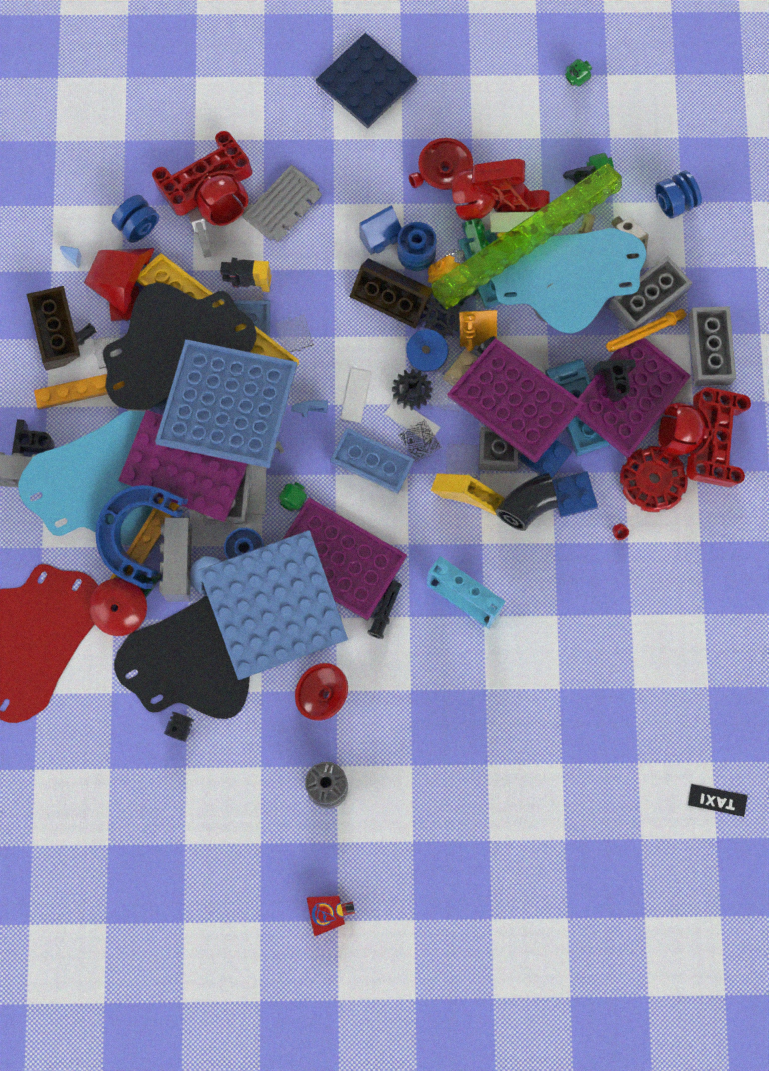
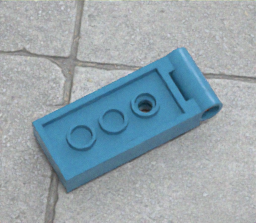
M581 358L545 370V374L577 398L591 382ZM577 416L566 427L576 457L611 445Z

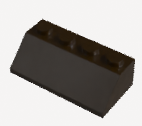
M368 258L360 266L349 297L416 329L423 316V311L427 308L426 305L430 302L434 289Z
M64 286L28 293V303L45 370L64 367L80 357Z

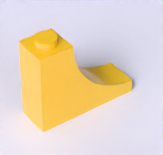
M437 473L431 488L432 492L442 498L461 501L481 508L493 515H496V509L505 499L470 475Z

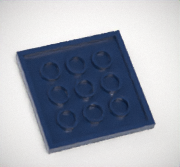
M366 33L316 79L318 86L367 129L417 82L416 76Z

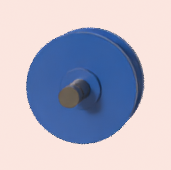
M426 329L416 332L409 339L406 353L408 360L415 368L431 372L444 365L448 358L449 349L446 340L441 334L434 330Z

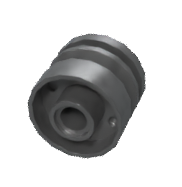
M321 762L314 765L308 771L305 778V787L310 800L316 806L332 809L339 806L345 800L348 794V782L344 771L337 764ZM325 783H331L329 788L322 787Z

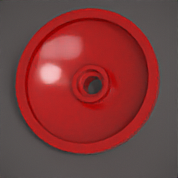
M435 139L428 143L420 153L418 161L419 172L430 186L440 190H452L454 176L461 170L472 169L473 157L469 149L456 139ZM442 168H448V171H443Z
M122 578L106 580L97 586L92 593L89 603L90 616L94 624L104 633L112 636L128 635L137 630L146 618L147 600L145 594L139 586ZM114 604L118 606L117 611H114L112 609V606Z
M320 663L309 668L299 679L295 690V702L300 713L314 721H322L334 716L342 708L348 695V681L344 672L330 663Z

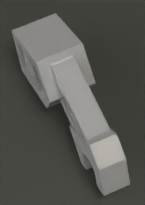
M198 209L191 210L188 214L194 234L198 233L204 257H210L212 255L204 232L207 230L204 218Z

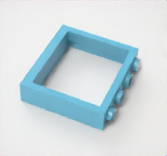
M441 556L428 572L426 586L486 628H491L500 615L506 602ZM433 580L439 582L436 587L431 584ZM486 616L490 617L488 623L484 621Z

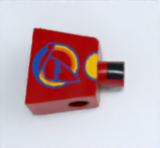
M339 896L307 898L314 936L344 925V916L355 914L353 901L341 904Z

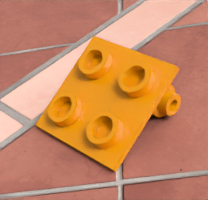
M497 310L459 312L460 347L464 346L467 351H473L475 346H480L490 337L495 336L497 339Z

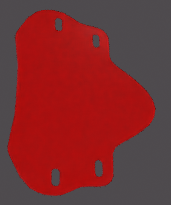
M40 564L34 568L26 583L21 587L0 589V707L5 699L10 700L6 710H0L1 720L9 723H19L38 714L49 704L61 674L81 641L95 625L90 616L89 603L92 593L98 585L89 575L80 571H62L47 564ZM42 572H46L45 580L39 584L37 582ZM81 579L82 582L79 588L73 591L72 586L75 581Z

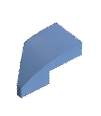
M312 400L292 405L291 412L303 413V417H308V411L327 413L328 401Z

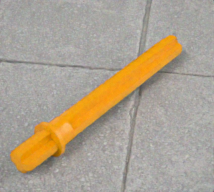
M678 309L674 312L669 311L665 316L609 341L606 344L608 352H614L665 327L676 325L678 321L683 320L687 316V313L684 309Z

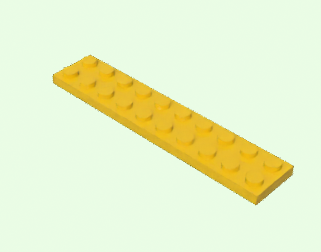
M162 253L155 257L140 272L136 280L143 287L153 283H165L195 299H203L213 294ZM220 299L214 302L213 307L216 308L224 304V301ZM242 323L236 326L234 330L236 332L246 328V324ZM255 326L256 341L250 353L297 362V366L299 365V360Z

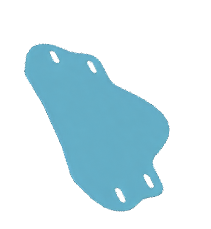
M615 228L583 234L550 237L515 236L495 246L488 253L485 260V270L494 283L496 296L500 303L505 305L528 304L554 329L572 334L586 328L597 316L608 298L631 295L638 291L640 271L646 260V249L639 238ZM627 254H639L638 258H626ZM504 265L505 269L495 271L492 267ZM631 282L632 286L621 288L619 284ZM508 292H516L517 296L505 297L504 294Z
M123 412L101 428L64 446L39 453L31 459L21 474L18 483L19 494L25 506L43 520L53 535L63 536L80 527L96 532L97 520L105 504L118 492L132 487L118 480L145 412ZM38 492L42 493L40 499L36 501L30 500V496ZM151 506L138 507L126 516L120 531L122 545H131L152 512ZM112 514L108 517V522L110 524H112L114 521V516ZM63 518L67 519L68 522L61 527L55 526L57 521Z

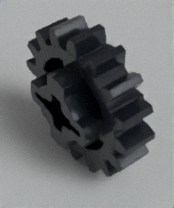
M439 297V302L433 299V305L427 304L428 311H423V314L427 315L422 318V321L427 322L424 326L425 329L430 327V330L442 334L444 338H446L447 333L453 336L452 330L457 332L459 330L456 327L460 325L457 312L461 308L454 307L455 301L450 304L449 298L445 302L441 297ZM440 306H448L451 309L444 310ZM434 309L436 312L435 316L430 320V314ZM438 310L443 315H447V317L445 318L447 325H445V323L442 322V320H437L440 318ZM455 315V321L453 325L450 326V318H452ZM434 326H443L445 330H438Z
M414 369L411 370V373L404 370L403 376L398 374V380L393 381L395 386L392 387V392H396L393 394V399L398 398L397 405L403 403V409L410 406V410H413L414 406L419 410L421 403L426 406V399H431L429 393L433 391V388L429 387L432 382L426 381L428 375L426 374L422 377L421 371L419 370L416 374ZM401 385H402V388L404 389V390L402 391V394L400 393V386H401ZM422 386H424L425 389L424 394H422V391L420 390Z

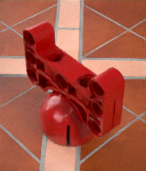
M220 131L216 134L217 150L172 176L165 167H158L153 170L152 177L157 189L176 215H186L198 205L200 214L208 223L214 226H224L234 222L244 213V208H247L249 200L248 193L241 181L252 175V168L249 158L228 131Z
M522 159L476 164L472 169L459 171L454 176L452 185L454 203H468L467 205H457L455 207L458 216L466 221L482 219L493 208L496 212L548 213L550 192L546 190L530 191L523 183L525 181V161Z
M706 387L693 396V406L678 402L670 404L664 411L666 416L662 417L659 426L658 443L661 450L675 456L690 454L688 456L686 474L693 481L728 488L742 483L745 479L744 471L739 467L729 465L733 415L737 416L747 411L751 407L750 398L743 394Z

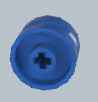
M135 195L128 198L116 209L111 222L119 231H122L123 236L129 242L134 243L143 239L155 228L159 221V214L153 207L148 205V202L141 195Z

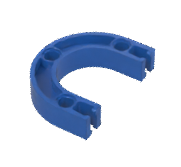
M145 485L129 487L115 494L103 507L96 524V545L104 564L118 577L144 589H151L153 582L149 581L146 583L139 579L141 571L148 573L147 577L151 578L152 576H157L158 571L137 562L125 552L120 538L122 523L131 511L141 506H151L174 517H181L183 510L175 511L169 505L172 499L177 500L180 506L182 504L186 505L188 499L163 488ZM159 494H162L164 497L161 504L157 501ZM111 514L114 516L112 524L108 522V517ZM130 565L133 567L132 575H129L127 572V568Z

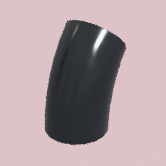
M549 472L534 477L513 490L495 511L496 515L507 525L517 530L525 531L540 515L558 508L556 493Z

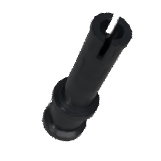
M391 581L379 612L373 616L374 622L371 629L367 631V634L378 639L384 638V630L386 625L390 623L389 615L402 587L400 583Z

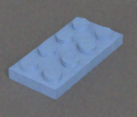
M347 427L330 459V463L396 494H399L415 459Z

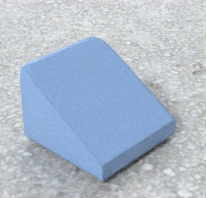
M60 246L63 256L79 268L82 257L79 249Z

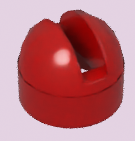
M419 172L409 175V182L413 188L423 184L424 179Z
M622 523L614 525L612 528L613 535L617 540H623L629 535V529Z

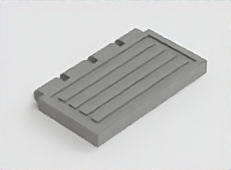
M291 165L243 215V219L270 241L274 239L279 242L287 233L284 227L290 230L299 221L296 214L302 217L311 208L308 201L314 205L322 194L318 191V185Z

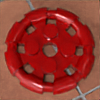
M648 446L646 449L640 448L634 451L630 457L626 458L627 462L625 465H622L620 471V484L623 485L622 492L632 505L636 504L641 507L640 510L656 513L663 509L669 510L682 500L681 496L687 490L688 476L685 474V465L678 456L664 452L659 446ZM650 455L652 460L646 462L645 456ZM662 457L667 459L669 462L666 464L665 462L661 461ZM633 465H637L639 467L637 471L632 469ZM671 471H677L678 476L673 477ZM656 474L659 477V482L652 483L649 476ZM635 480V486L631 487L630 481ZM672 486L676 489L675 493L670 491ZM641 493L647 496L646 501L639 498ZM662 496L663 502L658 503L657 499Z

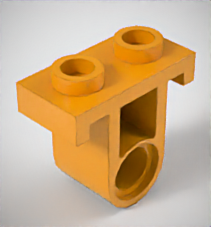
M448 255L430 265L427 272L429 275L427 282L435 284L437 281L442 284L466 287L469 268L454 262L455 257Z

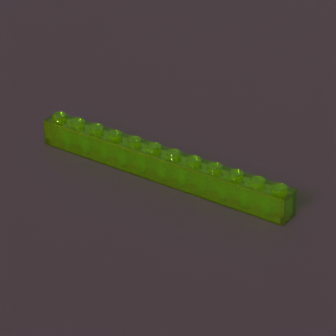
M605 164L431 285L433 296L446 310L451 306H455L465 296L471 295L478 287L487 284L491 278L501 274L510 265L517 263L524 255L530 254L533 249L547 242L553 235L560 233L569 224H573L583 214L589 213L593 207L603 203L612 194L619 192L622 188V176L611 165Z

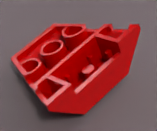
M155 249L99 250L84 284L105 298L122 313L126 314L132 301L131 291L143 265H148Z

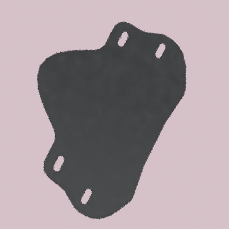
M165 283L147 285L136 298L127 334L108 344L103 350V359L107 369L106 390L108 396L113 403L125 409L146 410L152 408L169 397L185 339L251 352L256 341V328L253 321L237 308L231 296L225 291H218L203 299H195ZM220 299L225 300L224 304L216 308L213 307L214 302ZM242 323L246 324L245 329L238 332L234 330L236 326ZM119 348L122 349V353L119 355L110 356L112 351ZM121 381L125 382L124 387L117 390L113 389L115 384Z
M204 596L196 603L159 623L132 632L118 650L114 661L115 673L120 683L135 693L149 712H159L174 703H183L205 715L218 719H228L236 716L246 702L250 676L238 680L208 596ZM133 670L138 671V674L130 679L125 677L127 673ZM160 694L163 695L161 701L155 704L151 703L152 698Z

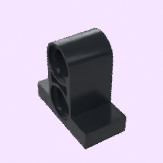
M635 359L599 361L593 367L594 375H604L607 395L610 400L618 402L629 393L628 373L636 367Z
M17 419L12 454L20 453L24 455V451L42 453L54 449V441L48 433L30 431L25 420ZM24 438H30L27 444H21ZM42 440H49L47 445L40 446Z

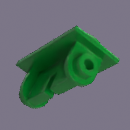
M480 219L465 222L466 226L464 228L467 238L475 239V241L469 243L472 255L475 258L488 255L490 244L484 234L485 226Z

